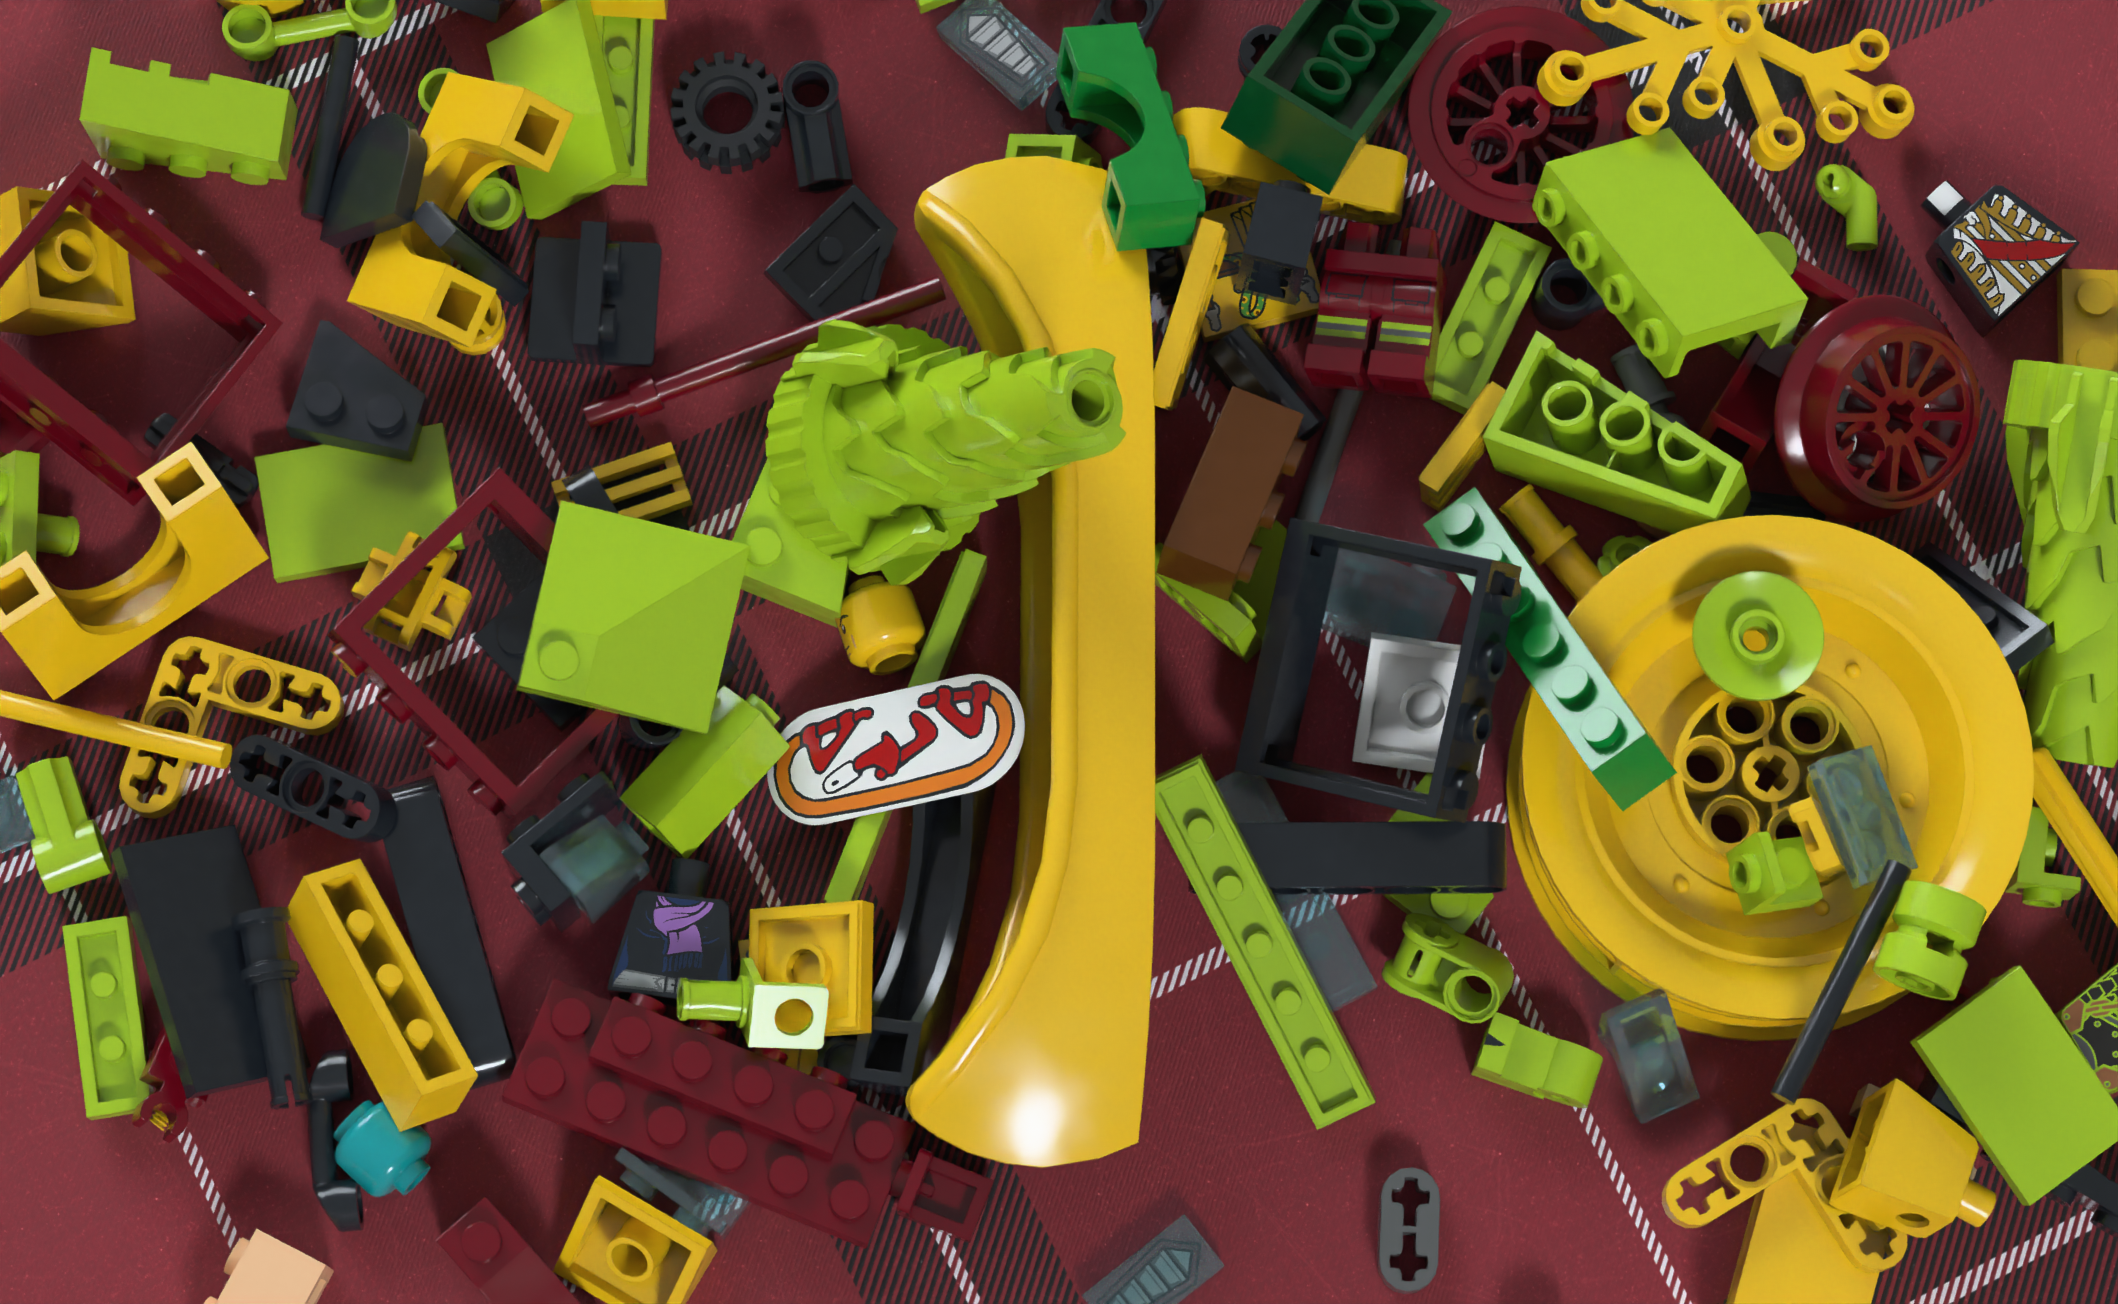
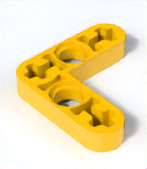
M187 636L177 639L165 651L140 723L155 726L158 718L165 712L180 711L186 714L189 720V731L187 734L202 737L212 707L215 706L300 733L318 736L328 733L338 726L344 714L345 704L337 686L331 679L322 674L204 638ZM195 652L201 653L200 659L209 668L206 675L195 674L187 691L189 695L194 699H199L196 707L179 697L165 696L168 688L181 694L185 675L177 668L180 660L191 661ZM252 669L266 672L271 680V687L267 696L261 701L254 703L239 699L236 693V682L239 677ZM284 679H293L288 688L292 694L301 697L311 698L316 689H321L322 697L330 705L328 711H316L313 719L309 720L306 719V712L302 706L285 699L283 700V712L274 711L283 698ZM131 747L120 777L119 789L122 799L134 813L144 818L156 819L166 816L176 808L180 801L193 762L178 759L177 765L172 767L163 761L158 779L167 787V790L163 796L153 794L149 803H142L143 795L135 788V784L138 779L149 781L156 762L152 757L144 756L145 750ZM159 754V755H161V756H163V757H165V758H174V757H170V756H166V755Z
M1800 1098L1797 1099L1795 1105L1786 1104L1680 1169L1666 1182L1662 1191V1205L1666 1215L1679 1226L1698 1228L1707 1225L1793 1172L1847 1259L1856 1268L1869 1273L1885 1271L1895 1266L1903 1258L1907 1249V1234L1865 1219L1874 1232L1885 1229L1891 1237V1240L1884 1246L1885 1252L1888 1255L1885 1259H1882L1877 1252L1865 1255L1861 1251L1859 1244L1867 1237L1858 1220H1855L1845 1228L1839 1217L1850 1213L1829 1204L1830 1200L1824 1195L1821 1188L1822 1177L1828 1169L1841 1167L1850 1141L1832 1113L1823 1103L1814 1099ZM1796 1112L1803 1120L1809 1119L1812 1116L1817 1120L1819 1128L1812 1135L1821 1152L1828 1148L1831 1143L1834 1144L1839 1154L1825 1158L1811 1172L1803 1161L1811 1159L1816 1154L1805 1139L1793 1142L1787 1133L1795 1125L1791 1114ZM1751 1145L1758 1148L1764 1154L1766 1171L1762 1178L1754 1182H1748L1739 1179L1733 1173L1730 1166V1157L1733 1150L1737 1147ZM1714 1161L1721 1181L1735 1193V1196L1729 1200L1726 1199L1725 1191L1721 1187L1702 1201L1703 1207L1706 1210L1704 1214L1699 1215L1698 1211L1693 1207L1683 1211L1676 1201L1684 1193L1680 1182L1687 1180L1693 1188L1699 1187L1715 1176L1706 1167L1708 1163Z

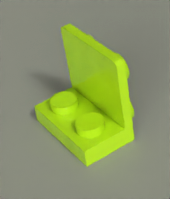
M1277 520L1272 530L1261 527L1254 544L1263 549L1249 584L1237 580L1228 601L1156 573L1163 549V544L1160 542L1155 546V584L1247 663L1262 647L1287 529Z

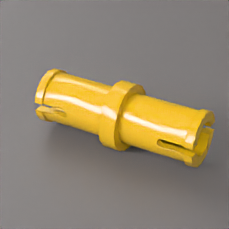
M1528 484L1498 510L1508 518L1535 551L1531 557L1537 565L1541 566L1545 563L1576 600L1575 603L1578 604L1604 577L1590 557L1575 541L1574 538L1578 535L1571 525L1564 527L1533 490L1534 487Z

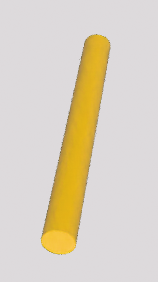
M0 690V716L220 769H226L231 761L232 746L227 743Z

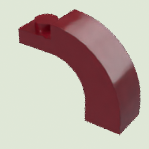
M1802 259L1791 278L1808 297V301L1791 343L1770 349L1758 334L1698 433L1700 437L1741 462L1746 478L1774 432L1776 395L1785 366L1792 352L1803 336L1820 318L1843 303L1853 300L1858 292L1856 289Z

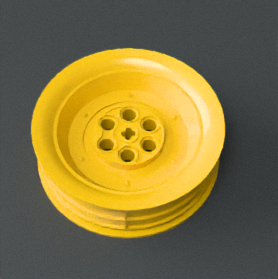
M1783 515L1742 516L1712 521L1685 529L1647 546L1608 573L1575 606L1568 616V620L1677 772L1622 811L1592 774L1532 684L1528 688L1515 722L1508 754L1506 799L1513 850L1524 883L1542 918L1573 959L1602 986L1633 1007L1658 1020L1688 1031L1718 1038L1745 1041L1791 1040L1799 1037L1888 860L1902 863L1912 870L1908 881L1916 880L1932 883L1975 900L1987 911L1983 921L1984 924L2001 899L2016 869L2026 840L2033 805L2034 761L2032 738L2025 706L2015 677L1999 645L1979 616L1935 572L1906 552L1874 536L1844 525L1813 518ZM1749 571H1764L1786 577L1799 585L1810 596L1820 613L1824 628V647L1820 661L1815 671L1802 686L1781 698L1767 701H1752L1730 695L1716 686L1706 676L1696 659L1692 643V627L1697 609L1704 597L1714 586L1735 574ZM1751 630L1744 633L1743 642L1749 650L1761 651L1765 649L1766 640L1760 632ZM1736 706L1749 710L1756 719V731L1742 734L1733 730L1727 722L1726 710ZM1807 717L1813 720L1820 731V742L1804 744L1798 741L1790 728L1791 719ZM1695 755L1709 758L1716 766L1717 780L1712 783L1695 781L1687 771V758ZM1765 767L1774 771L1777 775L1773 785L1767 792L1759 789L1755 784L1759 774ZM1820 776L1836 778L1845 790L1844 802L1830 804L1821 799L1815 789L1816 778ZM1813 797L1826 811L1847 870L1826 878L1816 872L1824 898L1810 907L1744 915L1738 893L1733 889L1729 879V863L1726 853L1756 832L1768 831L1771 839L1776 840L1775 833L1778 826L1791 825L1799 829L1796 822L1793 823L1789 814L1790 804ZM1720 814L1733 817L1740 824L1742 830L1741 841L1725 843L1719 840L1713 834L1711 818ZM1894 909L1832 1031L1852 1025L1874 1015L1910 992L1884 980L1873 970L1885 935L1889 932L1897 931L1899 928L1892 918ZM1927 943L1926 947L1932 949L1933 945Z

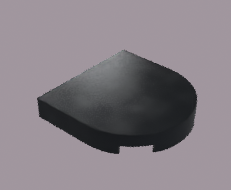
M385 113L371 120L356 135L337 168L319 240L335 248H340L413 221L411 216L415 212L427 157L425 139L418 136L415 123L397 113Z

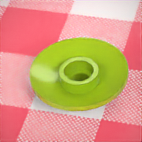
M1749 571L1724 579L1707 593L1694 617L1692 643L1700 667L1716 686L1730 695L1741 699L1767 701L1792 693L1809 679L1822 655L1824 628L1815 603L1799 585L1775 573ZM1751 630L1760 632L1766 640L1765 649L1761 651L1749 650L1743 642L1744 633Z

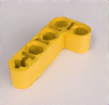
M1192 107L1182 109L1173 115L1172 122L1177 135L1183 134L1187 140L1190 172L1193 179L1201 180L1205 196L1214 190L1257 199L1261 182L1274 185V182L1277 180H1290L1307 186L1311 189V194L1323 197L1320 209L1321 214L1376 225L1394 224L1402 218L1408 158L1401 152L1366 144L1328 195L1312 184L1304 182L1296 174L1257 150L1249 148L1242 141L1221 129L1229 112Z

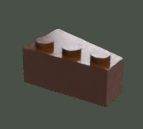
M1232 386L1165 540L1156 573L1226 601L1229 600L1237 580L1249 584L1263 549L1255 545L1254 542L1261 527L1272 530L1285 498V494L1278 492L1285 474L1291 477L1295 476L1308 443L1297 438L1304 414Z

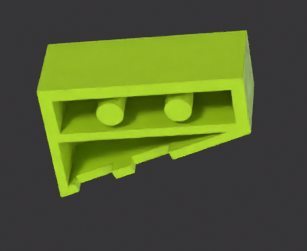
M91 47L79 120L100 157L106 159L109 165L133 171L144 169V164L169 166L170 172L190 178L205 177L207 171L229 173L233 180L250 185H265L268 183L269 178L287 180L298 112L289 89L210 73L208 81L169 76L171 64L154 60L150 61L149 71L147 72L110 64L112 51Z

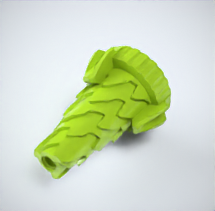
M836 319L826 321L818 327V342L807 345L801 353L796 354L792 363L793 366L780 378L781 381L773 395L774 405L768 412L766 424L769 434L765 440L766 457L770 460L771 465L769 474L772 485L779 493V502L785 514L791 516L794 520L795 528L804 538L812 540L818 550L830 556L836 562H848L849 569L857 575L881 570L891 586L909 584L923 574L932 561L940 555L941 551L951 550L961 542L964 534L971 533L979 523L981 512L998 506L995 499L1030 490L1039 484L1036 478L1071 462L1110 452L1121 443L1126 432L1119 426L1122 419L1123 405L1113 371L1115 356L1097 348L1051 356L1052 354L1048 347L1005 357H999L990 352V350L967 355V347L958 346L950 348L941 339H933L929 337L926 331L915 327L904 329L902 325L886 324L879 327L865 328L850 321Z
M2014 360L2003 424L2007 425L2005 433L2007 462L2024 525L2021 551L2023 568L2027 569L2025 577V609L2048 625L2054 640L2052 645L2019 669L2017 686L2018 689L2026 690L2024 706L2032 738V748L2044 747L2048 749L2055 760L2114 768L2118 760V372L2043 361Z

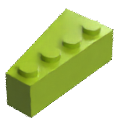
M1537 330L1483 435V440L1495 471L1673 534L1712 521L1742 517L1752 498L1741 462L1679 422L1675 421L1672 423L1650 409L1647 401L1631 391L1625 393L1602 378L1597 369L1580 358L1574 360L1556 348L1554 341Z
M767 458L732 539L734 542L751 545L741 590L837 628L835 618H841L843 599L847 596L849 577L851 575L848 562L832 560L830 556L818 550L812 540L804 538L795 528L794 520L791 516L785 514L779 502V493L772 485L769 474L771 465L770 460Z

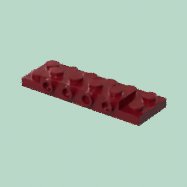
M555 978L553 979L503 1092L502 1102L864 1249L867 1248L899 1166L915 1132L916 1124L856 1101L857 1094L846 1090L849 1083L848 1079L835 1071L820 1066H813L810 1075L786 1066L788 1056L777 1048L750 1047L749 1050L726 1042L725 1039L728 1032L723 1027L709 1020L691 1019L689 1026L669 1019L665 1017L668 1008L660 1001L647 995L632 993L628 1002L615 996L612 1001H609Z

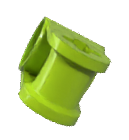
M1421 913L1407 915L1402 924L1405 936L1395 958L1386 961L1382 968L1381 975L1384 981L1398 992L1421 999L1461 1021L1472 1024L1482 1023L1492 1018L1512 987L1514 973L1508 958L1497 949L1490 948L1455 931L1440 919ZM1420 951H1422V952H1423V955H1422V958H1421V960H1420V962H1419V961L1417 960V957H1418ZM1466 976L1482 978L1491 988V993L1483 994L1476 992L1466 981Z

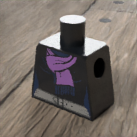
M672 859L667 893L647 890L638 891L608 982L607 990L612 999L615 996L629 1001L632 993H640L660 1001L665 1006L677 1007V991L680 978H688V980L734 981L732 910L728 901L705 898L710 864L693 859Z

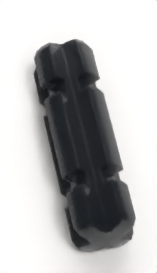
M163 413L156 417L144 435L146 444L155 449L177 419L168 413ZM196 433L188 443H193L234 505L240 508L247 504L259 487L257 476L241 465L237 469L232 467L234 463L232 458Z

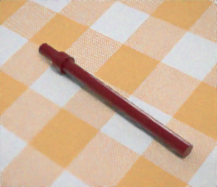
M936 276L656 379L652 373L628 382V389L582 405L583 411L591 429L638 412L640 417H644L665 409L664 402L801 353L807 345L818 342V327L826 321L833 319L850 321L868 328L947 300L940 278Z

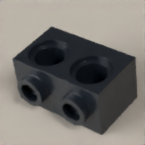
M1277 180L1274 182V185L1261 182L1241 259L1235 291L1296 305L1323 197L1311 194L1310 188L1295 181Z

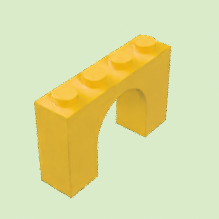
M448 72L420 134V137L425 139L427 157L415 211L426 200L429 203L433 201L457 221L471 193L486 176L496 169L506 165H518L549 173L574 114L527 88ZM413 219L410 223L376 234L347 302L395 326L471 348L497 289L452 267L450 256L442 251Z
M192 442L136 477L157 507L161 517V525L158 536L149 551L139 562L122 575L107 583L88 589H62L53 585L47 579L27 550L0 567V632L54 701L269 559L236 506Z

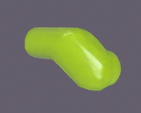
M1828 164L1822 167L1815 177V187L1822 199L1846 218V248L1853 251L1876 249L1878 247L1877 195L1874 188L1853 170L1844 165Z

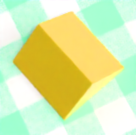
M599 1175L591 1186L553 1272L607 1304H686L718 1250L711 1240Z

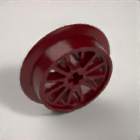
M1510 6L1475 14L1459 22L1444 33L1428 50L1415 73L1408 101L1409 130L1415 151L1425 171L1434 183L1446 195L1466 209L1498 221L1538 223L1539 220L1532 208V202L1538 185L1526 183L1525 156L1531 158L1542 175L1546 162L1550 161L1542 148L1562 158L1633 138L1634 130L1629 126L1626 114L1634 98L1626 73L1591 83L1589 89L1582 96L1589 116H1550L1552 113L1563 108V106H1557L1548 102L1541 95L1537 82L1533 88L1522 86L1521 59L1534 60L1545 64L1552 54L1562 50H1570L1583 56H1588L1609 50L1610 48L1599 36L1583 24L1548 9ZM1501 59H1508L1510 61L1511 88L1504 91L1487 63ZM1560 66V71L1566 78L1573 81L1578 80L1576 74L1571 69ZM1474 72L1494 102L1462 87L1459 84L1460 81L1469 73ZM1453 100L1482 115L1484 118H1450L1449 110L1446 107L1447 102ZM1526 114L1531 118L1529 126L1522 123L1513 128L1508 124L1510 116L1517 119ZM1587 132L1591 135V141L1583 150L1552 133ZM1450 134H1465L1462 144L1455 145ZM1484 140V144H1490L1499 149L1503 160L1492 165L1483 164L1473 156L1471 146L1478 141ZM1514 167L1515 185L1500 182L1508 176Z
M1883 294L1868 295L1843 303L1820 318L1808 330L1792 352L1781 377L1774 410V432L1778 455L1785 474L1797 493L1813 508L1827 516L1848 522H1870L1885 519L1909 507L1926 502L1953 481L1971 453L1980 420L1978 382L1970 361L1956 344L1949 330L1932 312L1920 304L1907 298ZM1887 344L1884 367L1879 354V348ZM1911 347L1915 349V352L1909 361V353ZM1859 363L1867 379L1862 382H1858L1852 377V372ZM1844 388L1849 394L1844 409H1837L1839 398ZM1931 401L1929 408H1924ZM1925 421H1929L1927 431L1923 428ZM1854 433L1856 434L1857 442L1850 439ZM1914 439L1919 442L1917 446L1914 443ZM1875 471L1874 482H1868L1871 474Z

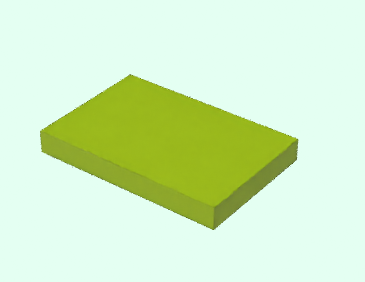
M567 0L486 44L496 82L527 88L574 114L549 173L515 165L527 218L543 220L632 174L590 0Z
M443 423L422 427L412 462L326 444L254 457L273 574L277 583L364 568L369 562L368 556L373 547L396 556L409 531L426 539L458 508ZM461 531L446 547L454 551L465 549L463 532Z
M2013 966L1910 1041L2023 1206H2031L2118 1141V1106L2021 966Z

